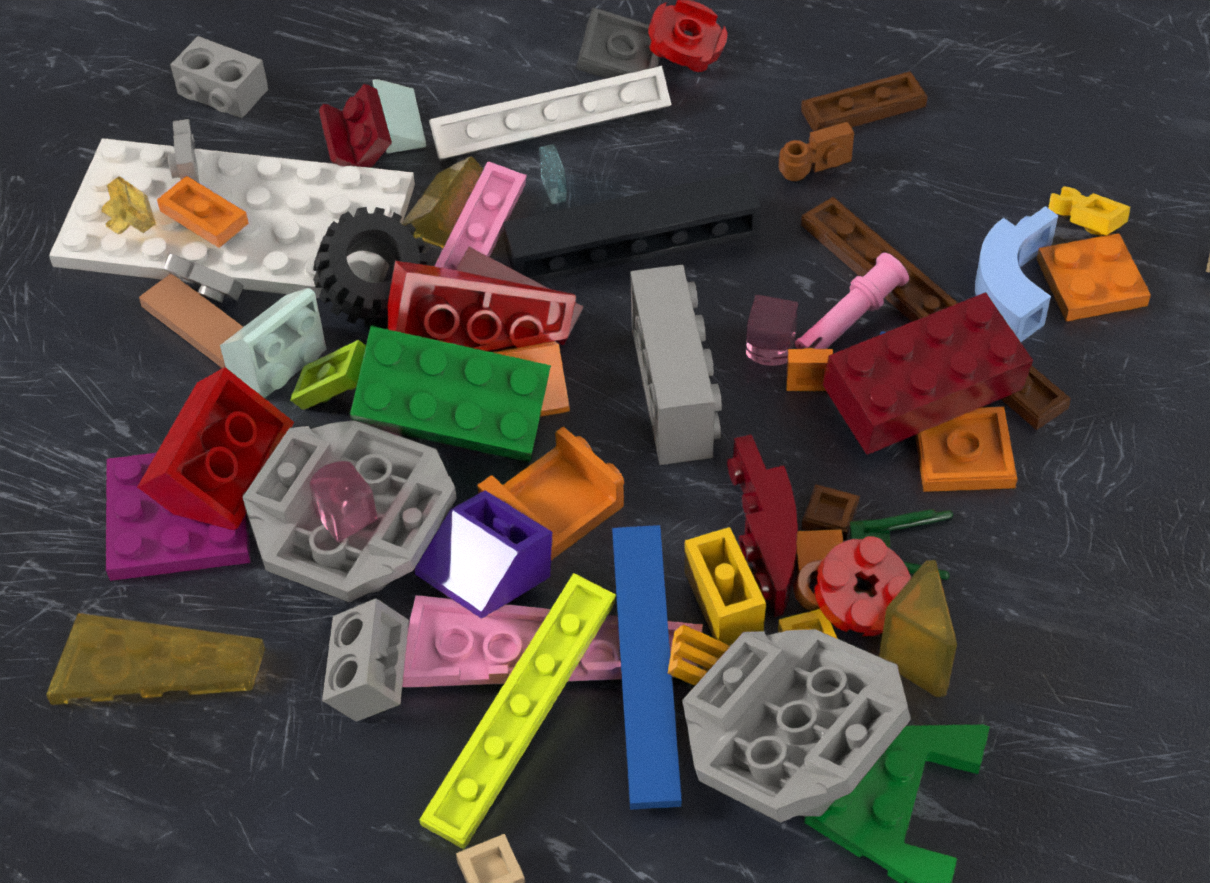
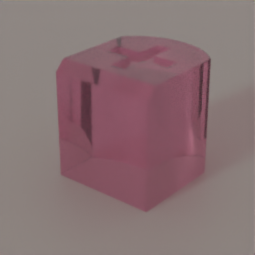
M755 295L747 323L746 354L750 359L767 366L787 363L788 349H792L796 335L798 302Z
M338 461L327 464L320 468L311 478L309 486L316 516L337 543L378 520L373 492L369 484L351 462Z

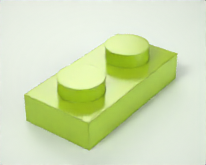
M357 340L303 366L290 401L302 410H305L320 402L325 403L333 396L346 390L355 389L366 345Z

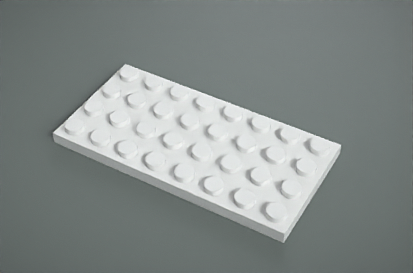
M102 139L49 257L53 267L163 280L170 274L169 271L163 268L171 253L235 278L244 285L243 289L291 294L310 288L315 292L316 298H320L319 295L322 288H315L313 279L316 271H313V266L323 235L326 234L333 221L338 223L340 216L348 211L354 217L357 208L367 207L368 213H373L375 208L378 207L384 208V215L391 218L394 212L401 215L400 223L402 224L415 185L414 174L412 172L358 166L342 167L330 163L195 149L199 183L247 213L249 224L218 248L159 210L157 199L180 181V177L172 178L169 167L168 154L175 153L174 146ZM359 251L347 256L348 265L356 276L367 282H384L389 264L381 256L369 251ZM179 278L183 282L193 283L191 281Z

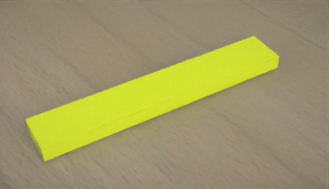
M573 573L419 819L421 826L465 850L616 603V594Z

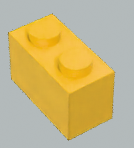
M728 527L685 540L684 573L713 638L727 645H732L743 632L764 631L766 602L731 528Z

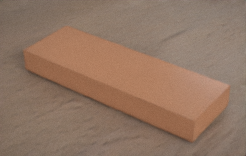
M169 274L139 297L141 306L221 368L225 367L220 345L243 328L242 325L172 274Z

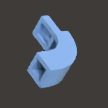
M1046 206L1031 217H1024L1016 226L1002 218L985 237L980 252L975 281V294L977 296L985 292L987 293L1020 342L1045 325L1051 298L1049 294L1031 282L1020 269V267L1038 255L1039 248L1051 246L1053 243L1058 215Z

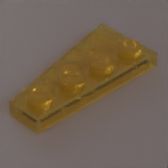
M78 613L46 696L50 704L55 705L68 704L69 698L91 697L92 702L110 701L113 700V695L141 693L142 698L162 697L163 692L187 690L189 695L252 690L265 652L263 639Z

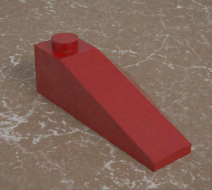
M395 261L388 300V330L483 351H492L512 346L521 348L567 339L576 295L442 267Z

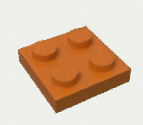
M1120 233L1039 248L1037 262L1066 322L1148 306L1151 294Z

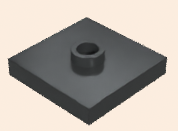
M592 7L576 69L607 79L658 67L660 57L654 55L650 50L649 25Z

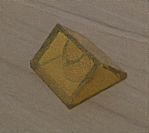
M470 156L439 172L401 224L406 226L408 223H411L416 228L413 235L414 238L422 237L423 241L444 248L484 169Z
M928 560L923 563L886 608L879 657L896 664L900 675L935 697H943L947 695L957 641L936 560Z

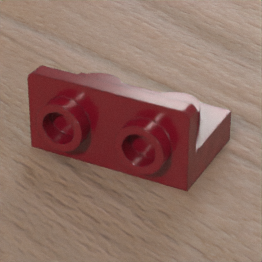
M364 83L359 91L347 100L343 110L327 104H323L319 109L330 159L334 164L342 167L358 166L372 168L392 144L378 89Z

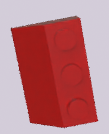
M224 367L196 383L137 488L173 515L235 530L239 528L247 513L243 501L244 494L289 428H292L294 421Z

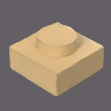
M505 834L456 853L458 865L466 883H525L524 875Z

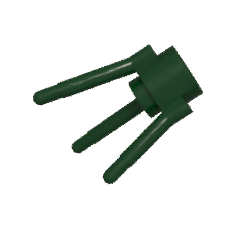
M934 509L878 520L850 521V539L863 540L865 537L873 536L881 539L886 547L891 549L890 531L949 520L953 518L954 514L950 510L936 512ZM904 562L909 574L942 580L950 578L948 571Z

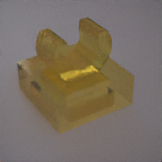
M120 176L107 185L111 200L106 202L101 208L103 213L112 218L105 223L107 228L116 234H121L131 225L140 232L145 233L156 224L146 194Z

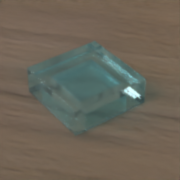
M553 144L539 147L541 177L551 204L564 202L565 198H567L566 176L557 149Z

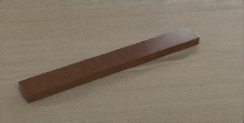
M831 197L802 215L801 226L861 277L866 275L876 265V259L881 253H888L895 257L906 269L909 281L904 286H896L885 299L911 322L958 304L956 300L836 198ZM1031 365L1023 390L1001 400L1034 429L1038 430L1069 408L1071 398Z

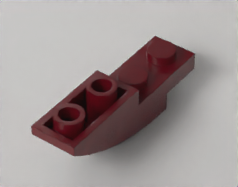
M750 434L734 438L733 458H729L727 461L728 471L734 485L740 484L744 493L742 495V504L746 515L745 534L739 536L740 549L746 562L753 563L756 570L754 579L764 600H768L774 617L784 615L794 578L798 532L796 505L785 466L766 470L753 436Z

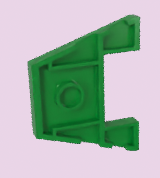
M983 724L905 726L850 794L836 799L820 817L805 816L804 823L859 858L864 855L888 870L887 875L899 883H951L957 858L905 844L904 842L926 761L979 774L990 726Z

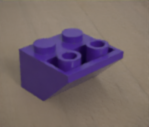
M485 490L450 509L417 563L415 575L482 619L550 578L552 531Z

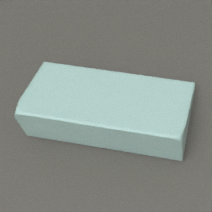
M372 80L373 87L378 89L392 141L386 152L393 153L426 147L414 89L383 80Z

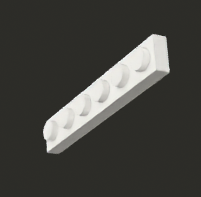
M662 66L433 118L430 119L429 123L439 160H444L666 108L671 105Z

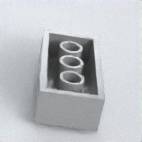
M683 265L631 271L632 332L659 465L713 458V442L715 439L721 438L720 422L716 412L722 410L720 389L718 383L711 384L709 376H713L714 373L712 354L710 349H703L701 342L706 340L704 320L702 315H695L693 308H698L695 282H687Z

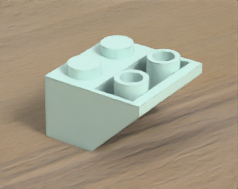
M310 288L285 295L220 345L225 367L264 398L276 389L282 388L292 376L303 369V366L317 360L327 350L316 295Z

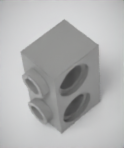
M199 36L171 64L179 95L243 118L268 90L263 60Z
M377 598L333 616L322 701L356 722L400 705L409 620Z

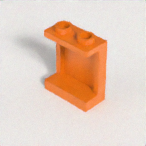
M561 427L555 432L556 446L505 484L502 485L491 475L477 485L478 494L486 490L552 531L551 560L624 507V478L620 471L613 464L604 463L593 453L592 448L581 436L575 437L565 427Z

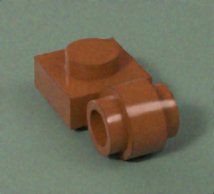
M848 122L810 132V139L807 144L798 140L789 141L779 152L778 167L780 172L790 181H800L805 178L811 168L815 173L852 162L853 129Z

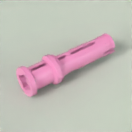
M881 253L876 259V265L863 277L857 276L852 280L849 287L850 292L801 338L795 341L796 348H808L814 342V345L810 348L827 349L866 311H874L882 307L884 298L896 286H904L909 281V275L904 266L891 254Z

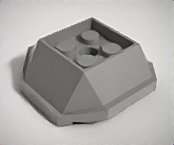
M355 420L330 423L310 429L309 426L289 428L243 496L244 505L265 570L347 602H351L367 593L379 592L391 581L413 571L457 499L455 486L450 476H448L436 449Z
M816 629L788 630L767 636L764 631L743 632L682 700L694 767L699 781L780 823L795 816L820 817L836 799L850 794L911 720L896 664Z

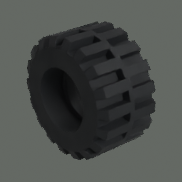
M367 207L357 208L354 217L349 211L342 214L338 223L333 221L328 227L326 234L323 235L314 261L313 271H316L313 281L315 288H322L319 295L320 299L324 304L331 301L333 303L331 312L337 317L341 312L349 315L346 321L353 324L356 323L358 318L364 319V326H374L377 318H380L382 324L388 323V300L392 279L381 283L362 280L350 269L347 256L359 251L373 252L381 256L389 264L392 275L395 261L427 265L428 263L427 254L421 253L425 246L422 237H413L416 228L411 223H408L406 226L401 224L402 216L395 212L392 218L384 215V208L376 207L373 213H368Z

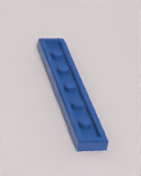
M660 525L612 528L630 810L681 807L672 675L668 674L670 645Z

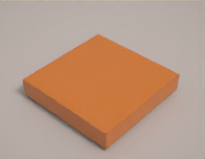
M980 407L915 435L923 492L1011 489L1016 487L1017 474L1004 407Z

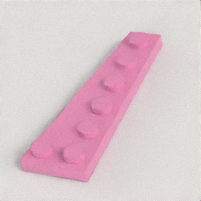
M416 595L408 626L402 687L504 684L551 609L505 604L481 619L453 599ZM607 616L568 681L622 679L618 616ZM668 621L670 655L675 630L684 624L702 633V624ZM682 658L683 661L698 667V664Z

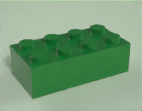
M371 326L350 416L352 421L355 420L384 431L530 462L551 365Z

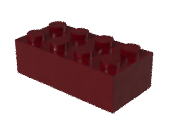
M985 292L829 355L823 386L866 455L1023 390L1033 359Z

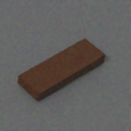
M909 71L803 100L801 112L813 131L848 122L851 127L926 107L928 96L912 72Z

